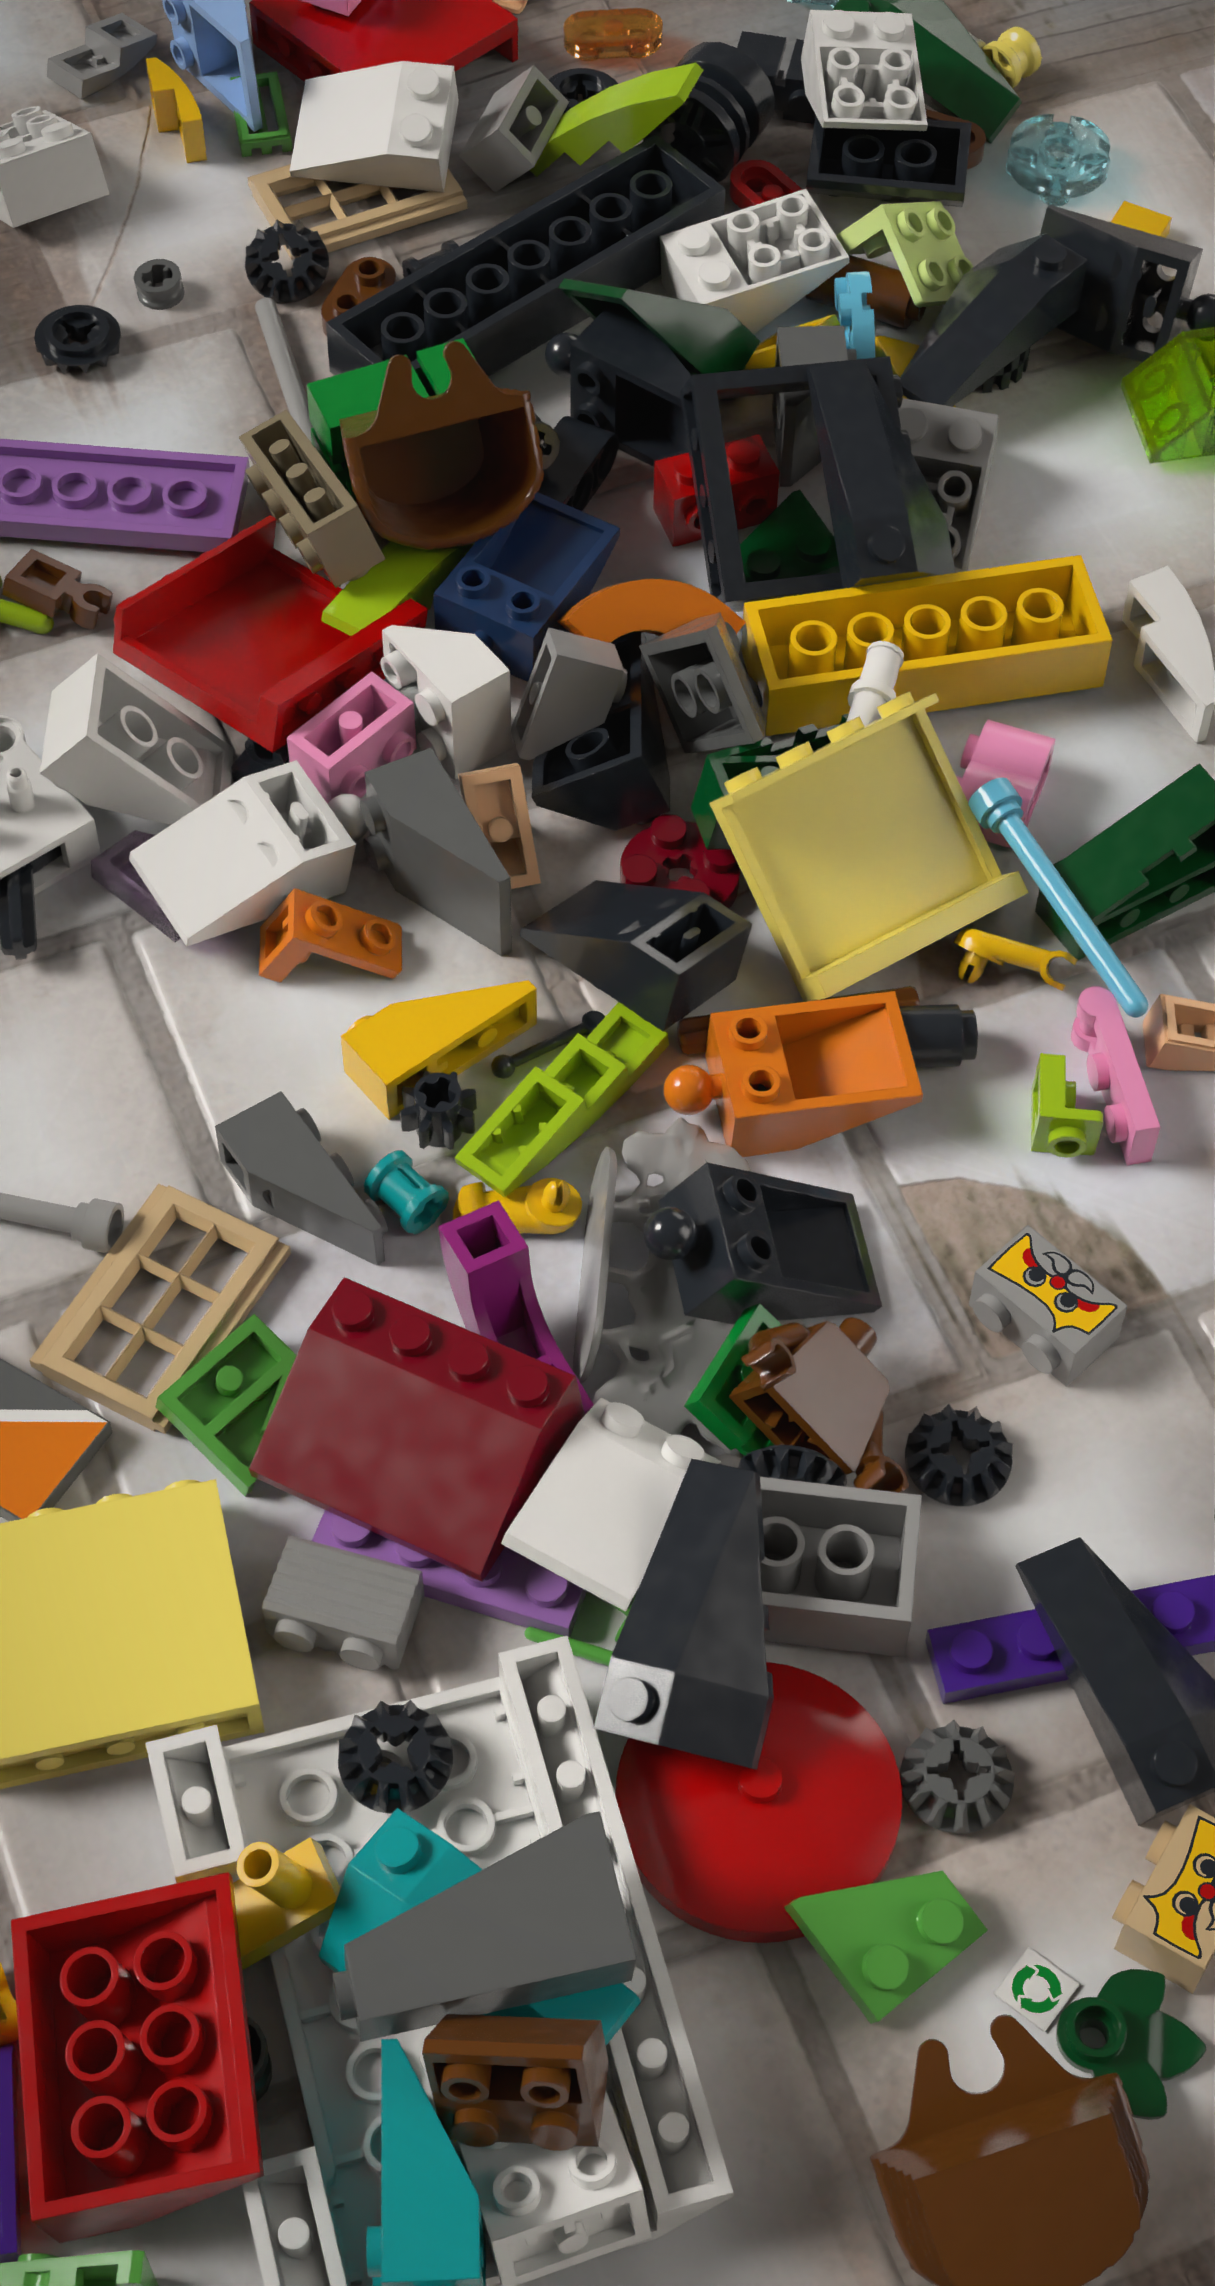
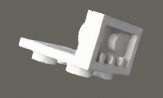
M606 2090L599 2147L574 2146L564 2151H552L543 2149L535 2144L496 2142L487 2147H472L458 2142L469 2178L479 2195L482 2217L494 2264L502 2286H516L652 2238L643 2188Z

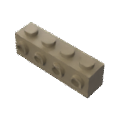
M287 409L239 436L253 466L245 470L251 484L261 500L264 499L273 517L277 519V523H281L295 549L298 548L313 574L323 570L334 587L337 588L347 581H354L363 577L371 567L385 560L358 505Z

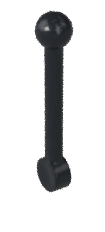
M589 1011L583 1015L581 1024L512 1056L504 1054L496 1056L491 1063L492 1073L497 1078H509L514 1073L515 1067L569 1043L578 1033L582 1036H589L605 1018V1015L599 1011Z

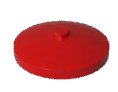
M766 1662L767 1672L772 1673L774 1700L757 1770L628 1737L619 1761L616 1777L615 1797L638 1874L646 1890L664 1908L689 1925L715 1936L741 1942L771 1943L805 1937L784 1908L792 1900L803 1896L878 1883L893 1855L902 1814V1787L895 1756L887 1738L868 1711L851 1695L827 1679L804 1669L772 1662Z

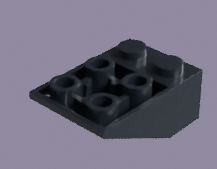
M595 880L521 928L520 936L664 1032L736 980L752 923L704 892Z

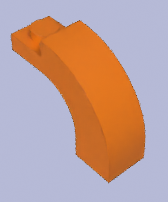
M642 579L603 588L579 601L558 620V623L572 634L608 643L622 635L638 631L659 637L697 618L720 612L723 620L732 626L736 634L746 622L722 601L708 592L690 584L666 579Z

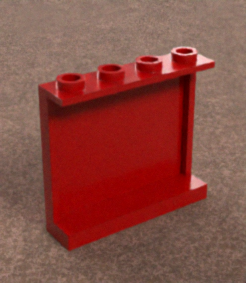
M252 0L249 2L253 44L304 82L306 79L398 61L454 66V71L456 72L492 49L512 63L518 60V18L493 0H361L349 16L323 9L301 0Z
M269 515L116 605L113 653L273 753L287 744V737L370 672L375 673L384 680L385 675L380 663L381 658L384 657L382 630L391 625L426 628L428 608L410 598L352 636L322 622L324 609L342 591V588H335L332 582L316 573L313 574L310 569L274 548L277 519Z

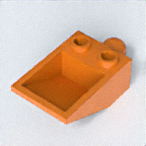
M895 991L711 1013L705 1052L709 1074L698 1066L683 1065L674 1069L667 1076L664 1083L665 1100L677 1113L683 1115L698 1114L704 1111L712 1100H715L725 1144L735 1148L742 1157L796 1150L920 1103L923 1098ZM759 1084L765 1085L766 1091H758Z

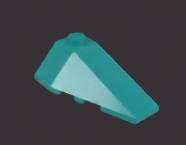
M397 1808L349 1862L318 1957L325 1966L335 1973L346 1971L344 1945L483 1869L451 1843ZM623 1983L482 2015L601 2020L605 2045H607L641 2002L636 1993Z

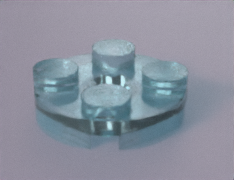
M1054 114L1038 115L1025 120L1013 131L1007 154L1006 172L1020 186L1040 195L1043 203L1053 206H1063L1069 202L1070 198L1086 195L1103 184L1108 177L1110 165V143L1103 130L1081 117L1071 115L1070 123L1053 122Z

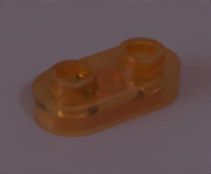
M643 8L580 11L569 16L563 26L565 50L582 61L612 58H645L657 52L663 42L662 19L655 12Z

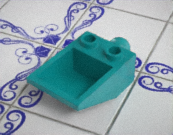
M381 2039V2226L367 2227L366 2258L368 2277H372L373 2286H486V2237L479 2195L398 2039Z

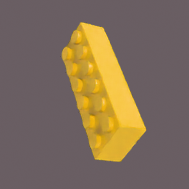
M1076 555L746 602L743 609V620L746 623L742 627L741 652L748 676L756 682L763 698L761 710L766 719L765 735L771 736L797 732L798 728L814 724L817 729L840 724L842 715L850 711L851 707L847 699L852 684L860 679L868 646L873 642L887 641L893 643L904 653V661L899 669L893 689L896 697L910 691L914 701H918L936 693L939 702L925 708L926 713L1103 687L1113 640L1082 556Z

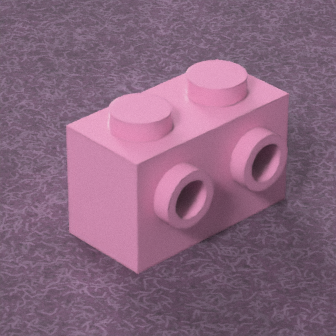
M370 672L287 737L289 762L298 761L327 804L334 797L341 794H353L362 798L366 794V771L412 755L413 751L417 749L414 702L375 673Z

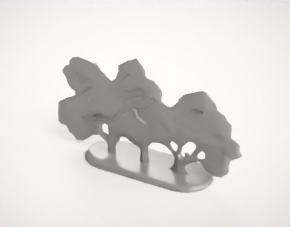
M678 1118L665 1133L637 1131L624 1140L621 1153L627 1168L637 1175L640 1184L632 1195L622 1202L614 1201L617 1173L616 1154L612 1148L605 1146L600 1155L591 1186L586 1216L573 1372L581 1384L584 1383L593 1369L599 1345H608L621 1363L617 1375L596 1391L593 1400L594 1405L600 1398L611 1403L626 1404L637 1410L645 1421L671 1435H680L689 1423L696 1424L701 1435L707 1441L719 1446L728 1455L734 1456L740 1452L737 1449L729 1450L684 1405L735 1324L685 1316L672 1260L660 1259L649 1250L645 1266L636 1271L609 1266L612 1223H633L644 1235L645 1222L652 1214H641L638 1209L640 1207L649 1208L650 1200L646 1198L670 1192L706 1162L752 1172L747 1160L739 1155L735 1148L729 1145L709 1142L700 1125L689 1124L684 1118ZM658 1174L663 1176L664 1182L654 1187L647 1185L649 1175ZM607 1282L623 1284L628 1291L629 1302L636 1314L634 1324L623 1325L610 1330L603 1328ZM800 1319L779 1321L782 1325L797 1322L805 1326ZM629 1346L648 1351L650 1359L645 1362L631 1357Z

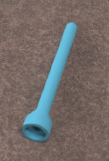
M996 778L982 785L973 793L968 802L979 824L983 828L991 829L992 832L1003 835L1125 1013L1134 1018L1143 1016L1148 1010L1147 998L1022 821L1021 796L1007 778Z

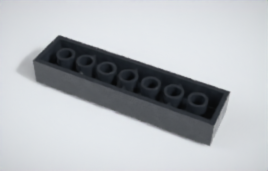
M656 134L326 322L330 372L335 376L389 360L395 355H406L411 361L429 397L435 396V391L417 361L416 352L463 338L475 360L489 377L550 341L554 336L565 332L590 317L558 288L564 278L630 290L638 289L661 275L659 236L723 216L726 189Z

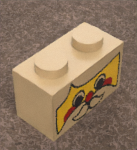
M1190 1804L1178 1827L1166 1820L1164 1821L1145 1857L1146 1860L1156 1865L1145 1886L1132 1879L1112 1919L1123 1924L1114 1947L1115 1950L1154 1972L1164 1974L1165 1979L1193 1994L1215 1953V1818Z

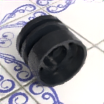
M702 42L691 48L675 66L697 63L703 69L685 103L644 137L643 141L657 134L716 182H720L726 179L734 166L741 160L746 150L752 146L767 127L774 115L775 96L766 74L757 62L743 51L722 42Z

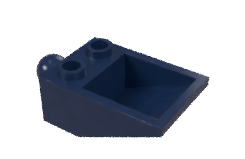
M537 492L532 502L520 513L518 519L507 527L500 528L497 533L475 542L434 592L435 630L475 634L510 670L511 675L528 682L548 627L570 633L558 623V620L575 604L590 595L620 537V528Z

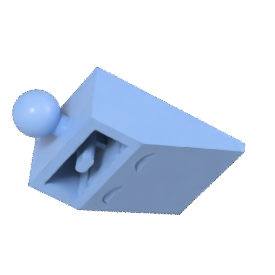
M162 0L164 11L172 25L174 40H171L170 48L177 65L182 70L186 69L233 113L234 111L238 112L247 122V126L254 132L262 129L263 124L245 0ZM241 76V77L235 78V79H233V80H230V77Z

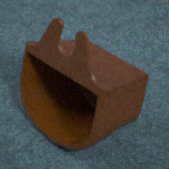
M458 341L447 343L443 350V356L451 375L450 384L443 394L427 398L420 396L412 385L411 361L404 355H395L388 362L378 409L339 419L351 485L362 515L380 537L414 549L432 550L452 548L454 546L461 547L497 533L500 528L507 527L519 518L520 513L527 508L534 499L535 494L539 491L544 477L542 450L539 447L540 439L538 429L535 426L536 418L533 405L530 402V391L495 387L465 345Z
M1003 2014L997 2016L990 2025V2035L1003 2056L1004 2068L1002 2076L991 2089L974 2093L960 2088L952 2079L949 2054L946 2046L937 2039L924 2041L917 2051L907 2127L896 2143L870 2156L895 2237L903 2254L909 2261L911 2269L931 2284L937 2286H1082L1101 2276L1102 2272L1107 2268L1114 2266L1127 2252L1134 2241L1135 2232L1140 2229V2221L1148 2201V2181L1150 2179L1147 2159L1142 2151L1143 2142L1137 2124L1132 2118L1133 2112L1127 2094L1122 2088L1123 2083L1118 2073L1094 2078H1084L1071 2074L1013 2016Z

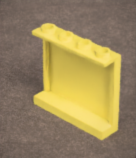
M910 691L877 707L881 716L880 719L866 726L863 725L860 716L826 732L830 739V744L813 751L808 741L775 757L780 767L779 769L763 777L758 767L750 769L724 782L729 794L709 803L803 1001L828 998L1029 893L1019 871L1005 875L1001 874L980 826L968 805L966 796L925 711V708L939 702L936 693L918 701H914Z
M216 1479L204 1482L181 1480L168 1485L164 1490L136 1496L112 1494L103 1497L96 1504L68 1510L44 1508L33 1512L27 1518L0 1523V1789L148 1758L146 1742L213 1725L218 1727L221 1742L265 1732Z

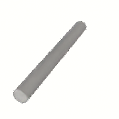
M262 298L256 302L255 310L289 413L312 443L310 429L313 426L309 419L308 399L276 303L272 298Z

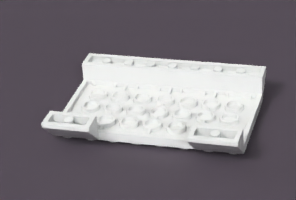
M563 1636L498 1653L499 1677L410 1699L419 1709L431 1715L437 1714L442 1726L449 1737H451L453 1766L446 1785L432 1801L416 1810L405 1813L451 1843L480 1868L485 1869L577 1818L600 1811L637 1959L632 1981L624 1982L623 1984L636 1993L641 2002L606 2045L609 2062L606 2091L643 2188L652 2237L626 2246L630 2247L657 2239L733 2197V2189L596 1729H594L593 1719L568 1636ZM409 1700L402 1701V1702H398V1703H394V1704H390V1705H404V1704H406ZM374 1709L225 1747L221 1745L217 1725L146 1742L176 1883L227 1872L231 1874L233 1882L240 1879L237 1874L239 1855L248 1845L255 1842H266L284 1853L311 1837L322 1845L341 1888L349 1862L391 1816V1814L371 1810L356 1801L345 1788L338 1769L339 1739H343L351 1727L354 1715L363 1716ZM377 1739L383 1757L381 1764L377 1767L378 1769L381 1766L385 1768L394 1761L402 1767L407 1766L413 1771L407 1753V1748L412 1739L409 1742L404 1741L397 1747L392 1746L387 1741L383 1743L380 1739ZM330 1919L270 1954L314 2146L263 2160L264 2176L242 2185L264 2286H373L372 2277H368L366 2236L368 2226H381V2039H398L436 2112L422 2055L424 2039L436 2025L360 2042L356 2018L341 2021L332 1973L335 1972L325 1966L318 1957ZM450 2140L467 2172L458 2141ZM483 2220L486 2237V2286H493L501 2282L494 2264Z

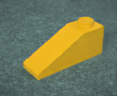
M529 980L392 1003L372 1016L361 1017L350 1026L346 1033L340 1036L344 1072L386 1118L390 1120L404 1109L402 1102L403 1086L414 1088L416 1083L423 1077L424 1071L448 1075L454 1071L458 1076L537 1024V988Z

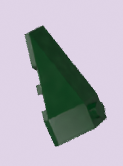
M839 0L832 9L912 14L924 103L939 113L977 124L984 131L987 142L992 144L1022 104L1020 97L944 0Z

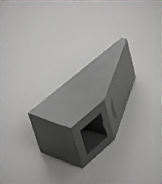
M280 1091L215 1126L220 1161L252 1206L376 1266L385 1261L383 1234L388 1232V1227L383 1214L372 1199L368 1198L362 1201L353 1189V1177L342 1157L338 1153H333L329 1156L319 1143L321 1141L319 1130L306 1109L301 1108L296 1111L283 1092Z

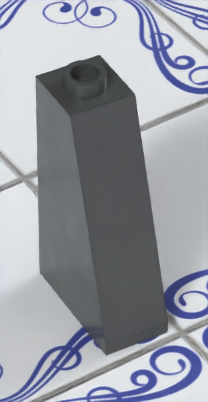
M600 1811L577 1818L344 1945L346 1971L332 1973L341 2021L356 2018L360 2042L437 2025L446 2014L482 2015L632 1981L637 1959Z

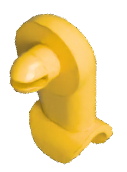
M973 928L961 930L953 942L967 949L959 964V978L963 980L970 965L975 966L968 983H973L981 977L990 960L1002 966L1006 962L1040 972L1041 977L1047 984L1063 991L1065 985L1050 976L1049 965L1052 960L1058 957L1065 958L1073 965L1078 960L1069 952L1060 950L1049 951Z
M544 1178L532 1185L518 1187L506 1197H503L495 1190L486 1191L484 1183L477 1182L465 1185L460 1189L458 1199L453 1208L452 1219L459 1218L499 1200L519 1233L554 1235L563 1233L573 1227L580 1217L582 1200L579 1192L573 1185L557 1178Z

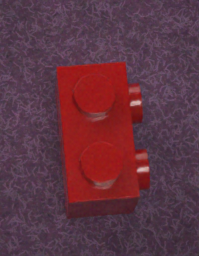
M757 434L725 443L738 530L761 524L777 508L780 472L760 435ZM689 452L654 461L653 510L672 547L702 540Z

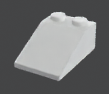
M398 61L306 79L290 166L291 177L444 192L459 102L454 66Z
M97 653L51 692L40 774L49 779L56 787L67 791L87 805L172 825L231 785V766L234 748Z
M600 1398L578 1422L506 1531L501 1544L626 1612L635 1599L691 1458L720 1464L721 1461L705 1453L704 1449L696 1441L682 1435H671L648 1423L634 1408L622 1403H611Z

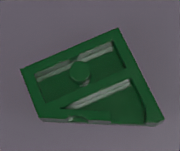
M800 489L793 491L740 544L746 583L840 572L835 538Z

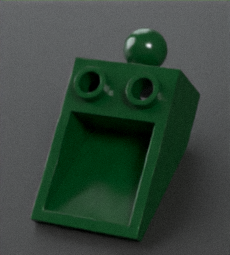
M565 278L558 287L593 320L607 306H610L642 322L672 350L691 376L748 370L746 364L761 342L726 308ZM739 397L724 398L722 400H734Z

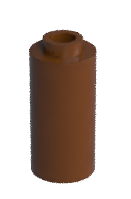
M848 255L849 263L805 296L806 299L835 307V278L846 277L847 272L869 271L872 293H867V305L874 309V320L907 329L913 320L920 322L926 310V307H917L914 304L900 270L852 255Z

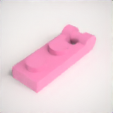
M1100 986L1086 988L1081 992L1078 999L1077 1017L1072 1026L1071 1041L1078 1049L1089 1054L1087 1057L1088 1078L1094 1091H1101L1105 1100L1104 1121L1109 1140L1112 1143L1119 1142L1127 1166L1151 1162L1160 1124L1114 995L1106 988Z

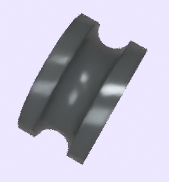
M154 259L143 263L135 271L133 279L137 289V296L144 306L151 309L164 310L176 306L183 299L185 291L181 281V272L174 262L167 259ZM155 283H163V286L155 287Z

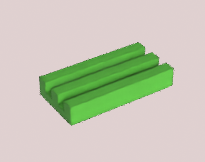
M278 73L256 74L263 128L257 130L258 133L249 134L247 122L238 112L234 111L242 157L252 156L251 149L261 148L262 155L272 154V146L281 145L282 152L292 151L291 135ZM241 76L230 77V80H233V79L238 78V77H241ZM269 86L277 131L268 132L259 87Z

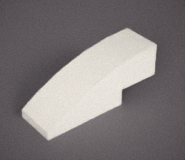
M1167 565L1129 581L1122 621L1138 639L1133 666L1197 744L1207 738L1215 706V670L1211 646L1201 617L1190 596Z

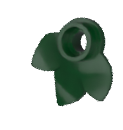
M1128 1969L1110 1976L1097 1997L1081 1998L1069 2004L1062 2012L1057 2023L1056 2042L1062 2056L1070 2065L1082 2072L1090 2073L1093 2078L1118 2073L1123 2083L1122 2088L1127 2094L1133 2117L1152 2120L1163 2118L1167 2114V2096L1162 2081H1168L1186 2073L1203 2057L1207 2049L1206 2044L1188 2026L1160 2011L1166 1987L1164 1974L1143 1969ZM1087 2027L1096 2028L1104 2035L1106 2044L1101 2048L1088 2047L1081 2040L1080 2031Z

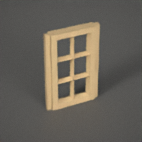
M291 164L247 177L252 195L271 226L274 225L277 219L284 224H294L293 221L332 209L338 220L309 228L313 232L318 231L328 253L468 209L463 190L449 168L447 170L444 192L428 191L399 201L392 192V190L399 189L396 187L358 184L333 192L327 183L330 182L328 180L291 177ZM313 186H317L323 195L284 207L278 198ZM382 194L388 203L387 205L348 216L342 207ZM283 245L291 260L301 257V255L292 256L290 250L286 249V245Z
M158 1183L30 1358V1365L42 1372L43 1376L154 1432L158 1430L166 1434L172 1423L155 1407L157 1397L242 1325L290 1256V1246L280 1242L278 1237L168 1185V1187H165ZM176 1218L206 1232L179 1272L149 1258ZM217 1238L248 1252L221 1292L190 1278ZM140 1268L170 1282V1285L142 1324L111 1309ZM181 1289L187 1290L212 1303L184 1344L153 1330ZM103 1320L133 1334V1337L105 1376L74 1361ZM144 1341L175 1355L147 1397L116 1382Z

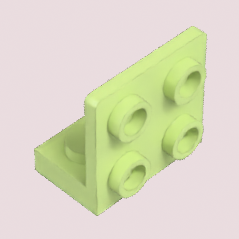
M941 201L881 204L836 235L848 255L866 254L868 259H872L887 252H892L912 300L917 307L945 305L963 275L973 268L971 262L964 256L955 235L954 220L943 207Z

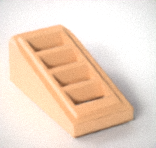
M1160 994L1143 1020L1146 1066L1172 1071H1215V1004ZM1194 1032L1201 1033V1038L1195 1037Z

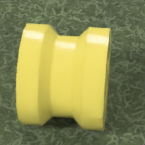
M1021 27L1007 29L1000 35L997 41H992L981 48L1012 88L1018 85L1021 78H1026L1035 73L1041 65V52L1035 38Z

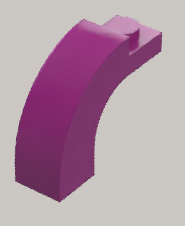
M499 1200L438 1226L447 1275L465 1328L575 1375L557 1346L540 1308L531 1275L529 1247ZM577 1378L586 1415L594 1404Z

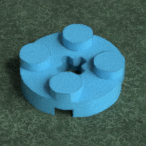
M869 271L847 272L846 277L835 278L834 280L836 311H839L840 326L844 325L846 348H855L857 359L875 358L874 309L867 305V293H872Z

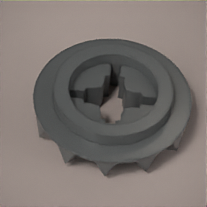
M953 1720L946 1726L933 1730L926 1727L919 1738L910 1747L906 1748L900 1769V1780L905 1801L919 1819L940 1831L965 1834L982 1830L1002 1816L1012 1798L1015 1771H1012L1011 1764L1007 1758L1006 1746H999L988 1737L983 1726L971 1729L959 1726ZM953 1754H958V1759L962 1761L966 1772L977 1774V1776L968 1779L962 1800H958L957 1790L953 1789L951 1778L939 1777V1774H937L947 1772Z

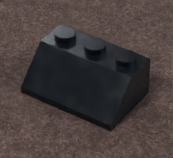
M815 114L806 189L812 194H823L833 197L845 196L911 203L941 201L944 206L962 207L965 196L972 123L927 119L928 126L926 131L822 128Z

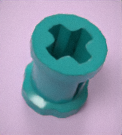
M396 1150L387 1154L372 1168L364 1183V1193L373 1201L382 1200L401 1217L400 1226L406 1232L416 1235L425 1231L436 1222L440 1214L447 1207L449 1192L440 1185L428 1183L412 1168V1158L403 1150Z

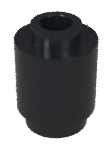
M958 1004L899 1006L916 1068L960 1066L962 1060H974L976 1058L978 1029L976 1015L973 1010H960Z

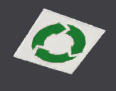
M1028 1947L993 1994L1045 2032L1080 1984L1035 1950Z

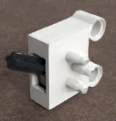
M0 715V949L4 955L15 956L16 960H22L27 958V954L35 952L37 949L34 895L100 858L101 852L94 818L73 795L56 787L49 779L40 774L42 760L26 743L21 724L12 717Z

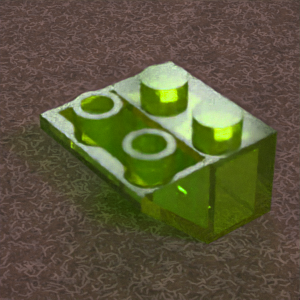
M1215 327L1182 331L1123 377L1120 387L1150 464L1215 455Z

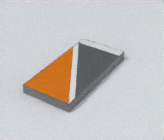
M1 1358L0 1517L7 1521L27 1518L37 1510L53 1508L113 1432L110 1421Z

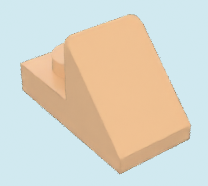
M512 763L458 774L462 799L510 876L511 889L540 884L541 880L520 765Z

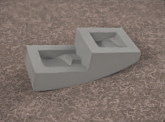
M124 13L86 26L85 45L48 58L47 77L83 99L109 86L132 69L155 46L157 34Z

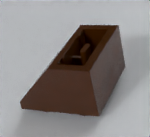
M446 2014L424 2039L422 2055L437 2116L450 2140H457L464 2145L472 2147H487L496 2142L535 2144L543 2149L552 2151H564L574 2146L599 2147L609 2066L601 2020Z

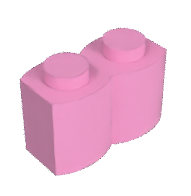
M987 720L980 736L969 735L960 767L966 770L963 777L956 776L967 801L969 802L973 793L985 783L996 778H1007L1022 798L1021 809L1023 810V816L1021 819L1026 827H1028L1051 766L1056 739ZM979 824L987 842L1011 848L1001 833H994L991 829L983 828Z

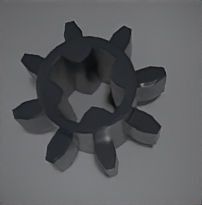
M424 1071L423 1077L416 1083L414 1088L403 1086L402 1102L404 1109L400 1111L402 1132L416 1130L420 1148L424 1149L429 1145L432 1147H447L451 1150L454 1149V1143L460 1138L462 1132L474 1134L475 1114L473 1111L477 1109L475 1089L461 1091L456 1072L453 1071L448 1075Z

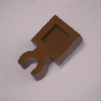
M31 549L5 576L2 595L51 618L62 610L68 613L76 624L87 629H94L96 627L99 612L107 614L110 611L113 593L101 585L80 583L81 571L34 549Z

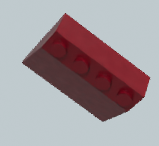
M344 1277L306 1332L251 1462L249 1472L254 1478L483 1582L505 1547L501 1542L506 1531L578 1422L585 1416L575 1375Z

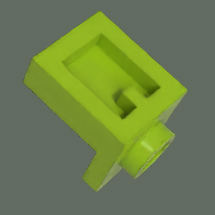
M1040 1053L1031 1088V1151L1052 1153L1064 1158L1079 1155L1091 1156L1095 1154L1103 1127V1113L1098 1110L1075 1109L1076 1082L1066 1081V1055Z

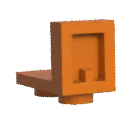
M294 888L260 926L259 976L281 983L299 963L303 964L306 962L311 952L394 979L402 971V927L390 920Z

